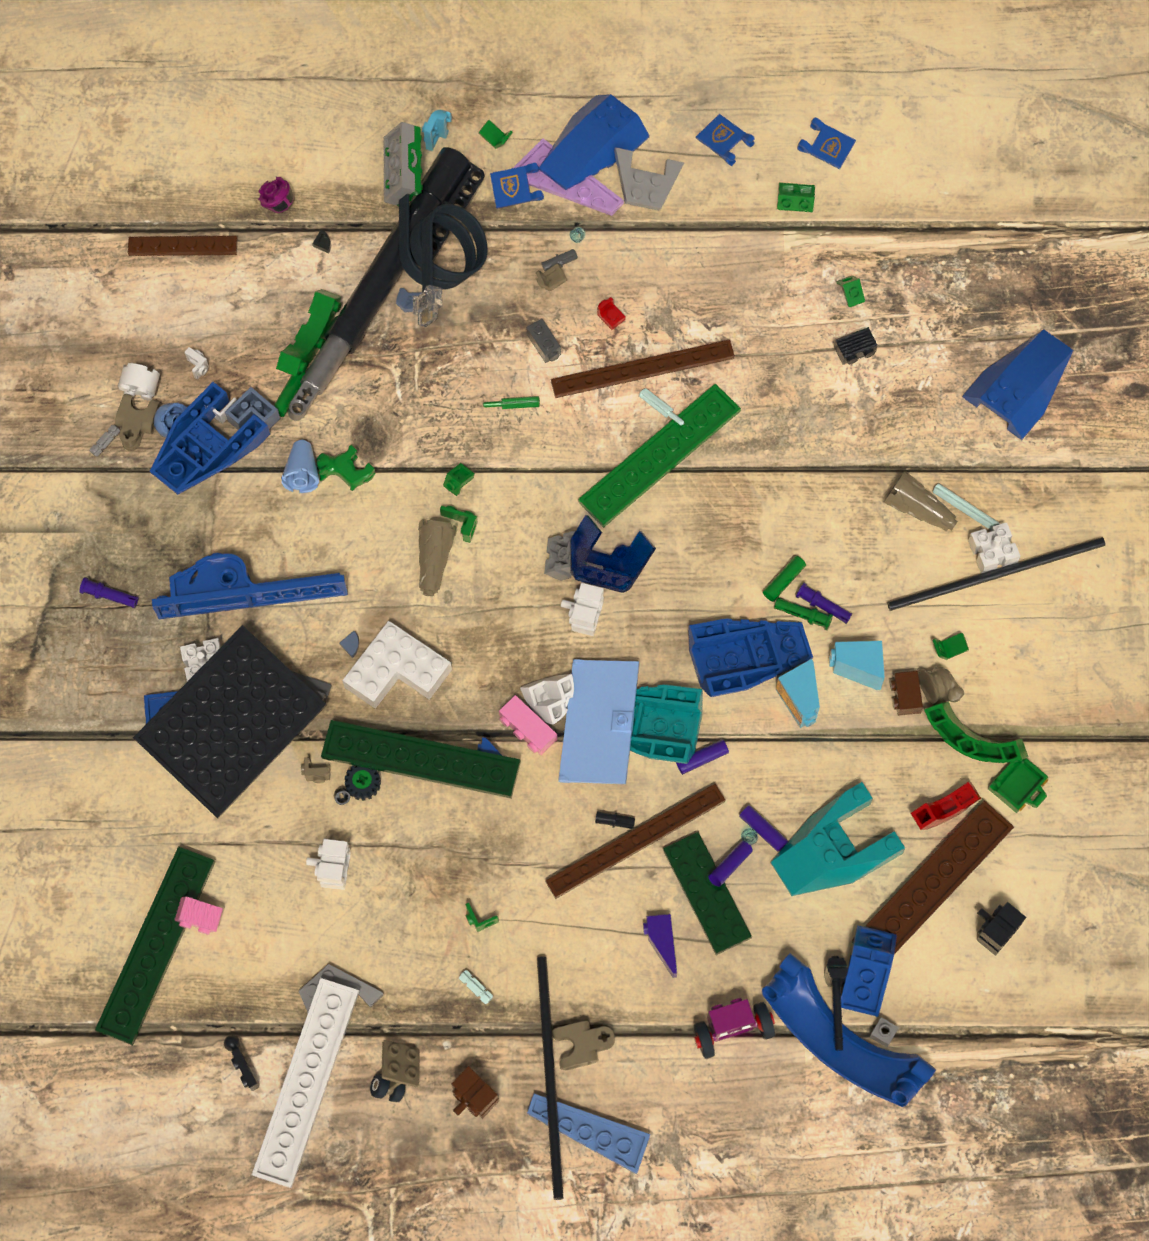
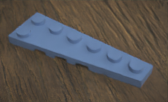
M534 1094L527 1114L548 1125L546 1098ZM557 1102L560 1133L632 1173L638 1174L650 1134Z

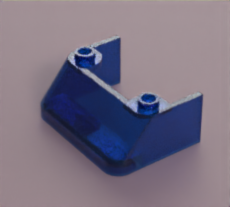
M585 515L570 539L571 575L580 582L620 593L627 592L637 580L656 547L642 531H639L630 546L620 545L614 549L611 555L592 550L602 531L588 515Z

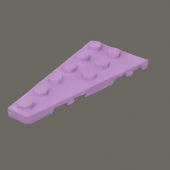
M542 139L513 168L526 166L531 163H537L540 167L553 145ZM540 170L537 173L527 174L530 186L611 216L624 204L623 199L591 175L586 177V180L565 190Z

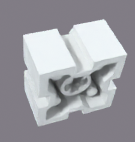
M1007 522L993 526L989 533H987L986 529L971 533L968 543L973 555L978 554L976 563L981 574L997 569L998 565L1005 567L1018 563L1020 553L1016 543L1010 544L1012 534Z
M581 583L580 589L576 588L574 594L575 602L562 600L561 607L570 609L569 624H572V631L594 636L604 603V588Z
M218 638L203 641L204 646L197 647L195 643L180 647L182 659L186 666L184 669L187 681L221 647Z
M324 839L323 845H319L318 857L320 859L307 858L306 865L316 866L315 876H317V881H320L321 887L345 890L347 870L351 856L348 842Z

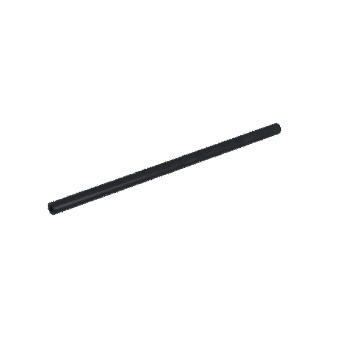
M1103 537L895 599L887 602L889 611L1091 551L1104 547L1105 540Z
M538 957L537 971L553 1200H563L547 957Z

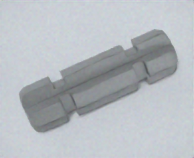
M111 425L108 428V432H105L89 451L98 457L102 453V449H105L114 440L113 437L119 434V428Z

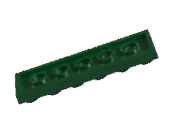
M699 832L663 848V852L715 955L751 939L752 936L725 883L717 887L709 880V875L714 871L716 865Z

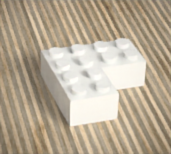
M388 621L342 681L345 689L376 709L398 679L430 700L452 671L450 661Z

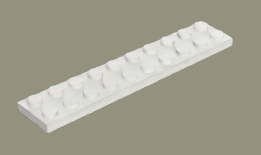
M320 978L252 1173L253 1176L292 1188L359 990Z

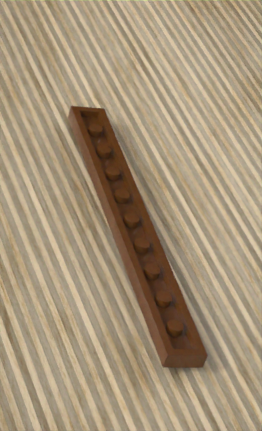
M729 339L551 379V385L555 398L731 360L735 358Z
M713 784L547 879L545 883L554 898L557 899L723 804L726 800L717 785Z

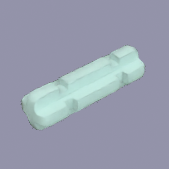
M468 970L461 973L459 979L464 984L467 983L466 986L477 997L480 996V1000L484 1004L492 1000L493 995L488 990L485 991L486 988L475 977L472 978V974Z

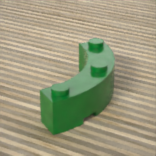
M323 289L315 291L308 311L311 314L307 324H302L295 336L296 341L294 345L289 344L280 352L276 369L293 376H298L306 371V368L314 359L319 349L324 345V334L332 323L335 314L340 311L342 305L340 302L341 296Z
M949 702L924 709L934 730H937L949 746L967 757L992 763H1008L1029 757L1022 739L994 741L983 738L969 730L957 718Z

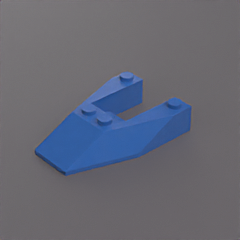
M214 382L174 421L150 469L152 475L177 495L231 466L258 448L270 435L268 425L255 414L229 440L212 428L208 423L216 416L213 410L216 409L220 412L230 402L227 392Z

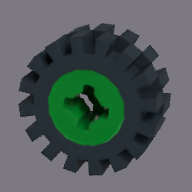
M354 765L351 766V770H347V776L345 775L344 778L345 786L351 797L354 796L356 800L360 798L362 801H365V798L370 800L372 795H377V790H380L381 785L377 770L359 766L354 767Z

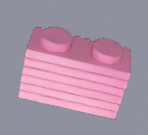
M182 897L175 921L180 922L179 926L191 929V926L199 928L198 932L209 935L210 932L217 931L223 908L189 897Z

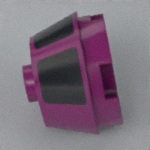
M276 177V180L270 183L266 181L258 191L260 193L258 200L261 206L274 213H281L287 210L294 199L289 182L281 177Z

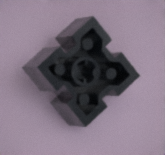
M1009 902L1004 906L1000 904L992 915L981 908L977 914L985 920V923L978 931L980 936L977 941L996 956L1021 927L1027 917Z

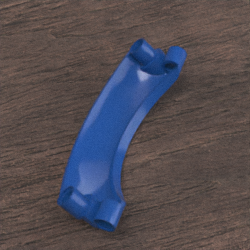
M791 953L779 966L781 969L762 990L764 998L782 1022L815 1057L849 1082L877 1097L905 1107L937 1070L918 1054L897 1053L872 1045L851 1032L843 1024V1051H835L834 1014L821 997L810 968Z

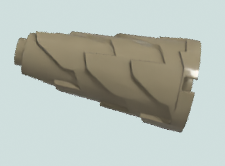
M906 471L902 473L884 501L885 504L903 513H907L920 521H925L945 531L948 529L952 531L958 522L955 520L956 516L935 495L925 489L919 481Z
M424 520L419 522V588L425 596H434V593H438V590H440L444 568L447 564L454 536H456L457 527L454 525L450 529L451 523L427 520V525H424Z

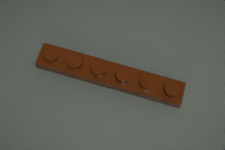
M237 236L129 237L128 255H237L238 238Z

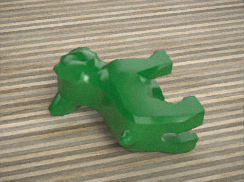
M352 445L344 453L336 456L321 453L316 459L320 474L319 480L321 482L330 475H336L350 487L351 491L371 481L375 476V469L370 463H367L364 469L356 470L353 463L358 459V456L356 455L357 450Z

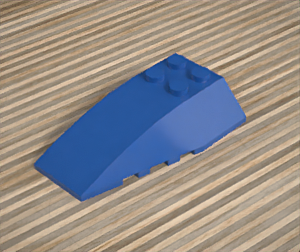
M595 95L571 117L540 165L539 170L563 189L567 190L586 180V177L598 174L603 168L613 166L616 162L615 148L634 152L650 135L638 114L613 95Z
M1043 329L985 369L962 397L976 408L982 403L1009 423L1007 428L1009 432L1023 440L1044 415L1074 350Z
M720 619L693 624L688 627L689 653L699 685L710 697L749 690L813 659L802 622L777 621L776 623H771L763 620L752 622L744 619L740 621Z

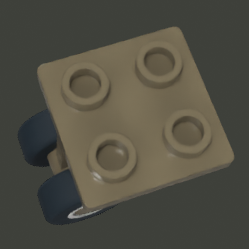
M388 1040L383 1041L382 1073L376 1074L372 1079L370 1086L371 1095L382 1099L388 1094L389 1101L400 1102L405 1094L406 1085L412 1087L419 1086V1049Z

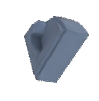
M355 631L340 642V646L351 658L357 654L359 640Z

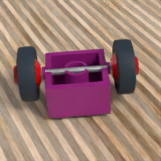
M742 998L732 1000L730 1005L723 1007L722 1004L711 1007L707 1017L711 1032L704 1021L694 1024L696 1035L694 1041L697 1049L700 1048L705 1059L714 1057V1041H721L751 1031L754 1028L760 1030L764 1039L773 1038L775 1036L773 1025L775 1021L766 1004L760 1002L754 1005L755 1019L748 999L742 1000Z

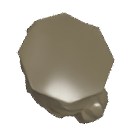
M935 667L933 671L922 669L918 674L920 688L925 694L927 701L934 706L940 699L958 702L964 695V690L958 686L948 669L943 667Z

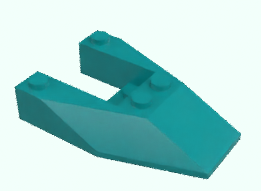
M863 782L845 791L810 816L771 861V865L791 896L852 884L903 854L905 846L895 831L862 851L857 852L840 826V822L871 805L873 797Z

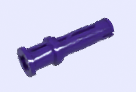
M87 577L83 578L79 589L81 594L87 593L93 595L96 599H101L102 597L132 608H136L139 599L137 596L105 587V584L102 582L90 581Z
M805 582L803 583L796 598H802L809 602L810 606H817L827 613L833 614L834 617L845 624L848 623L853 613L821 596L822 593L820 591L816 592L809 588Z

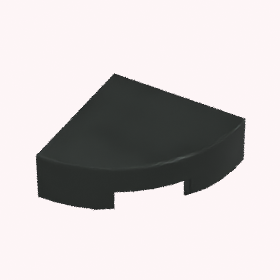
M320 230L312 245L329 254L331 250L330 239L325 231Z

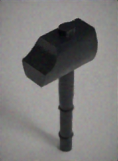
M839 956L829 958L824 971L825 982L828 987H832L835 1051H843L841 987L848 973L846 961L844 958H839Z

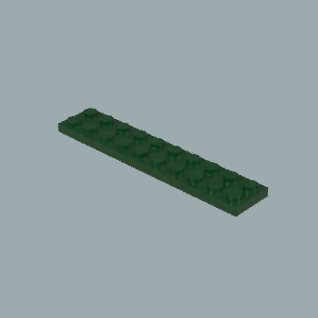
M334 720L330 721L321 753L322 759L511 799L521 764V759Z
M178 846L95 1031L133 1046L186 929L179 926L180 922L175 921L180 900L182 897L199 900L214 867L215 860Z

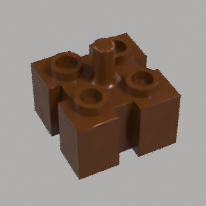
M469 1066L451 1083L453 1096L460 1102L453 1109L457 1116L468 1107L469 1112L474 1117L479 1115L483 1119L499 1102L498 1094Z

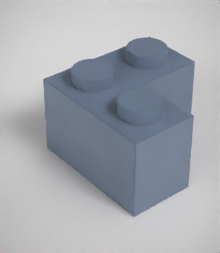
M252 387L225 411L228 422L237 430L253 414L265 422L269 429L280 420L278 409Z

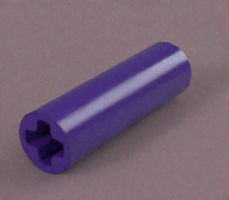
M721 739L695 751L688 764L677 762L676 764L683 775L728 754L729 750L725 741Z
M750 805L739 815L745 823L777 852L788 842L778 830Z
M741 841L709 875V880L712 884L720 887L753 852L750 844Z

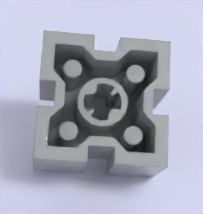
M576 531L564 533L563 537L558 535L548 538L546 553L549 554V559L545 561L544 574L560 581L569 579L572 575L580 576L587 574L589 562L585 556L590 550V537Z

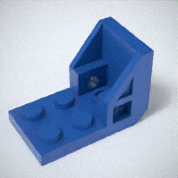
M857 925L848 973L841 994V1008L876 1017L879 1016L893 963L896 934Z

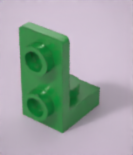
M441 506V516L463 522L460 531L463 535V541L471 543L478 524L477 516L469 511H458L452 506Z

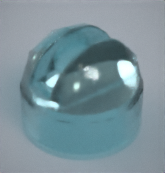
M576 227L570 232V238L575 243H580L586 236L585 230L580 227Z
M747 828L742 832L741 839L752 846L758 841V835L754 829Z

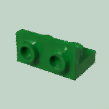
M779 183L778 210L813 212L815 185Z

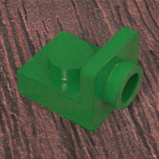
M460 463L447 473L443 486L455 496H458L461 488L474 478L475 473Z

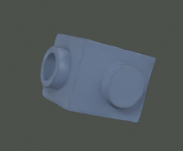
M400 288L396 304L405 313L422 312V292L408 293L404 288Z

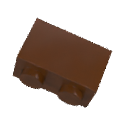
M918 671L894 673L893 679L890 680V689L895 693V698H893L894 710H897L898 716L921 714L923 703Z

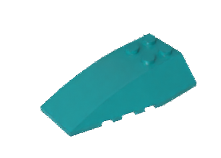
M665 684L658 685V687L649 688L645 686L637 689L630 751L649 759L688 764L695 752L703 711V690Z

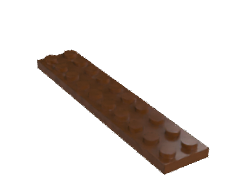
M984 800L865 927L896 934L895 955L1014 829V826Z

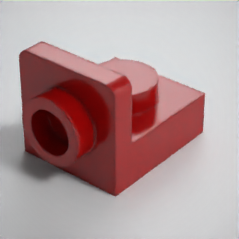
M612 297L599 303L597 316L611 330L626 320V316L614 305Z

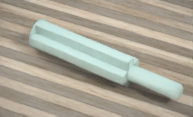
M647 388L640 392L639 397L667 418L669 416L679 425L684 424V421L672 412L673 409Z

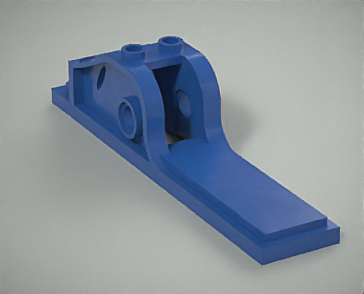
M213 553L211 556H206L195 562V565L183 572L179 571L170 576L171 597L159 596L157 599H152V607L158 619H167L348 595V589L344 575H340V573L254 584L251 582L246 566L240 557L234 554ZM198 571L197 576L192 579L193 575Z

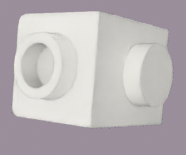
M189 347L184 353L187 361L195 365L192 372L194 378L198 380L207 373L209 365L207 359L199 350L196 349L194 351Z

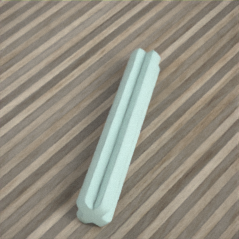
M937 484L935 486L934 494L989 530H992L993 526L1000 524L943 485Z

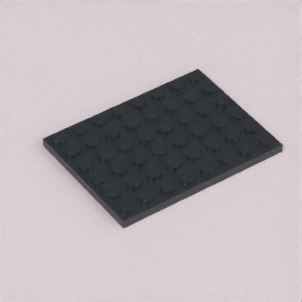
M242 625L133 739L219 819L327 704Z

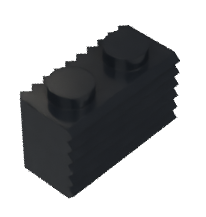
M869 327L834 341V348L842 365L854 364L862 357H872L876 353L878 346Z

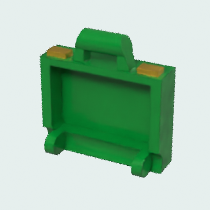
M1025 758L1011 762L992 782L988 790L1015 813L1023 810L1026 804L1038 808L1047 798V794L1041 786L1048 782V776ZM1038 791V796L1032 801L1030 798Z

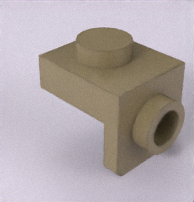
M556 264L543 273L539 270L536 272L538 285L548 291H552L568 281L560 264Z
M304 757V763L301 764V774L305 775L306 781L324 783L325 780H330L328 767L311 768L309 757Z

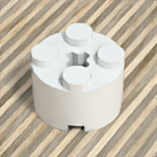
M128 363L126 366L124 364L118 387L124 391V394L132 395V397L139 395L142 399L150 401L155 395L160 374L154 369L152 372L148 371V367Z

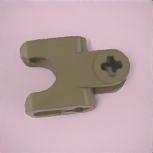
M123 395L115 417V426L121 427L119 437L126 450H136L140 446L144 433L153 434L155 430L154 416L158 408L161 407L160 401L150 400L145 409L136 410L134 409L135 403L132 395Z
M589 1021L558 1027L552 1031V1037L555 1040H569L575 1046L571 1055L560 1060V1069L565 1071L598 1062L597 1052L608 1050L615 1043L614 1033L609 1027L604 1026L591 1029ZM603 1034L609 1037L607 1038L608 1042H603V1040L599 1039L602 1038Z

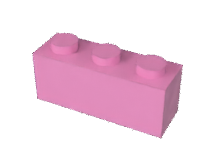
M516 695L499 710V720L506 727L510 726L514 730V735L519 740L524 739L528 743V748L533 753L538 752L542 755L557 740V733Z

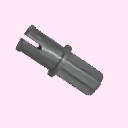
M572 249L560 255L556 254V257L541 262L544 271L556 264H560L563 267L564 264L574 261L578 257L576 251Z

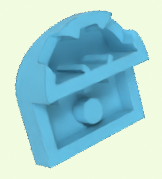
M436 110L431 114L428 122L424 123L422 132H424L423 141L427 150L433 151L439 137L447 138L449 133L446 127L447 122L452 120L450 112Z

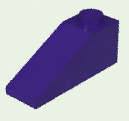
M671 914L647 916L646 923H643L644 935H648V941L672 978H677Z

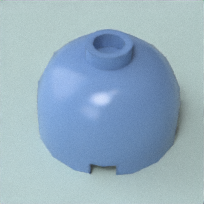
M166 403L159 407L154 416L156 431L166 438L174 421L187 407L179 403Z

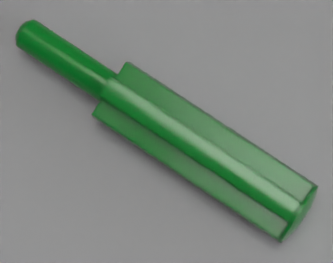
M539 396L501 398V401L484 402L483 407H502V409L540 407Z

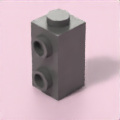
M540 319L526 327L527 336L543 361L547 363L557 360L561 355V346L544 320Z

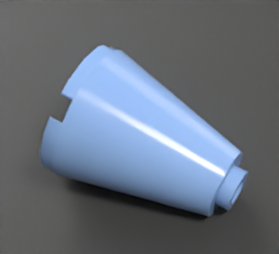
M298 440L293 444L282 474V485L292 492L295 489L299 490V493H308L317 488L319 476L312 445L306 440Z

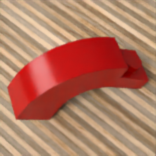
M967 782L940 800L931 803L926 802L911 812V815L920 830H927L966 811L969 806L980 800L981 797L972 782Z

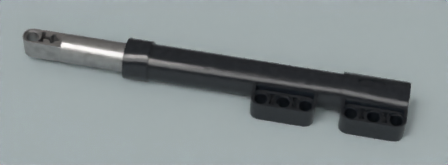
M443 147L421 181V193L414 196L409 203L410 237L415 224L440 205L458 204L466 210L481 187L485 177L483 170L469 162L459 151ZM472 176L477 177L479 180L472 179ZM463 190L469 191L470 194H469V195L465 194V193L463 192ZM399 220L343 309L324 334L326 341L301 379L302 386L290 403L288 416L292 420L299 421L305 416L317 395H322L346 355L355 352L365 336L366 329L404 271L399 256ZM434 222L432 224V246L435 249L433 251V262L449 235V229ZM440 232L444 237H439L436 233ZM410 246V252H411V256H412V258H413V261H414L415 264L418 266V268L422 271V268L416 263V261H415V259H414V257H413V255H412L411 246ZM308 393L309 395L306 397L305 401H303V395ZM298 407L302 412L295 413L292 409Z

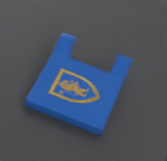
M721 114L696 136L697 140L722 157L730 166L735 164L736 160L734 159L736 156L729 151L740 140L748 147H752L755 144V137L744 132Z
M814 117L810 127L813 130L820 131L812 146L806 140H800L797 149L841 169L856 140Z
M537 163L490 173L497 209L544 199V194L541 190L530 193L527 174L539 172Z

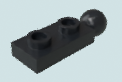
M229 1035L224 1040V1047L231 1051L234 1057L231 1061L235 1069H240L243 1076L240 1079L244 1087L247 1088L249 1086L250 1090L254 1091L259 1086L239 1049L240 1040L235 1035Z

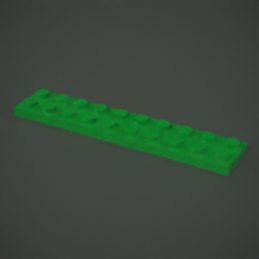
M714 384L677 415L684 421L683 425H679L674 420L670 421L578 499V503L604 528L741 412V408L719 386Z

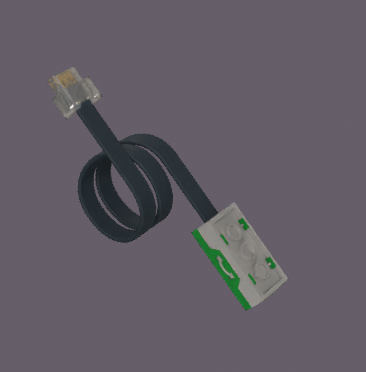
M401 122L383 137L384 202L399 206V256L406 273L414 281L422 285V293L419 296H413V314L418 315L419 326L427 327L438 319V309L443 306L442 290L458 286L484 265L488 251L487 240L483 228L477 219L464 208L453 204H443L436 207L415 224L410 237L409 202L412 200L413 195L417 196L422 191V136L420 127ZM453 217H455V218H457L458 220H460V221L468 228V230L470 231V233H471V235L473 236V239H474V241H475L476 251H475V246H474L473 240H472L470 234L468 233V231L465 229V227H464L460 222H458V221H457L456 219H454ZM433 222L449 229L459 240L465 255L464 272L448 271L433 263ZM410 246H411L412 255H413V257H414L416 263L422 268V271L418 268V266H417V265L415 264V262L413 261V258H412L411 252H410Z

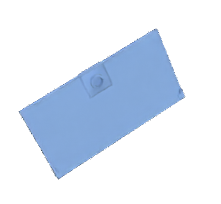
M573 660L571 674L574 682L573 698L569 699L567 706L568 711L566 714L558 782L626 784L639 661Z

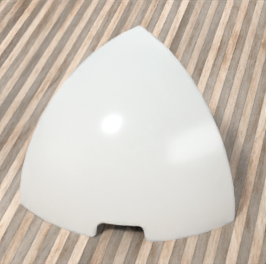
M572 674L552 676L520 687L531 710L549 724H555L562 719L568 711L566 707L569 699L573 698L574 694Z

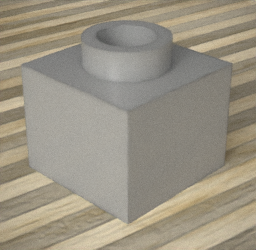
M881 1017L870 1038L887 1048L899 1027ZM886 1028L889 1033L883 1034L881 1029Z

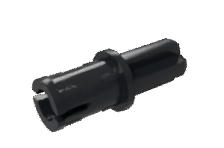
M597 811L595 824L610 825L612 828L617 826L633 829L635 818L617 815L616 812L611 814Z

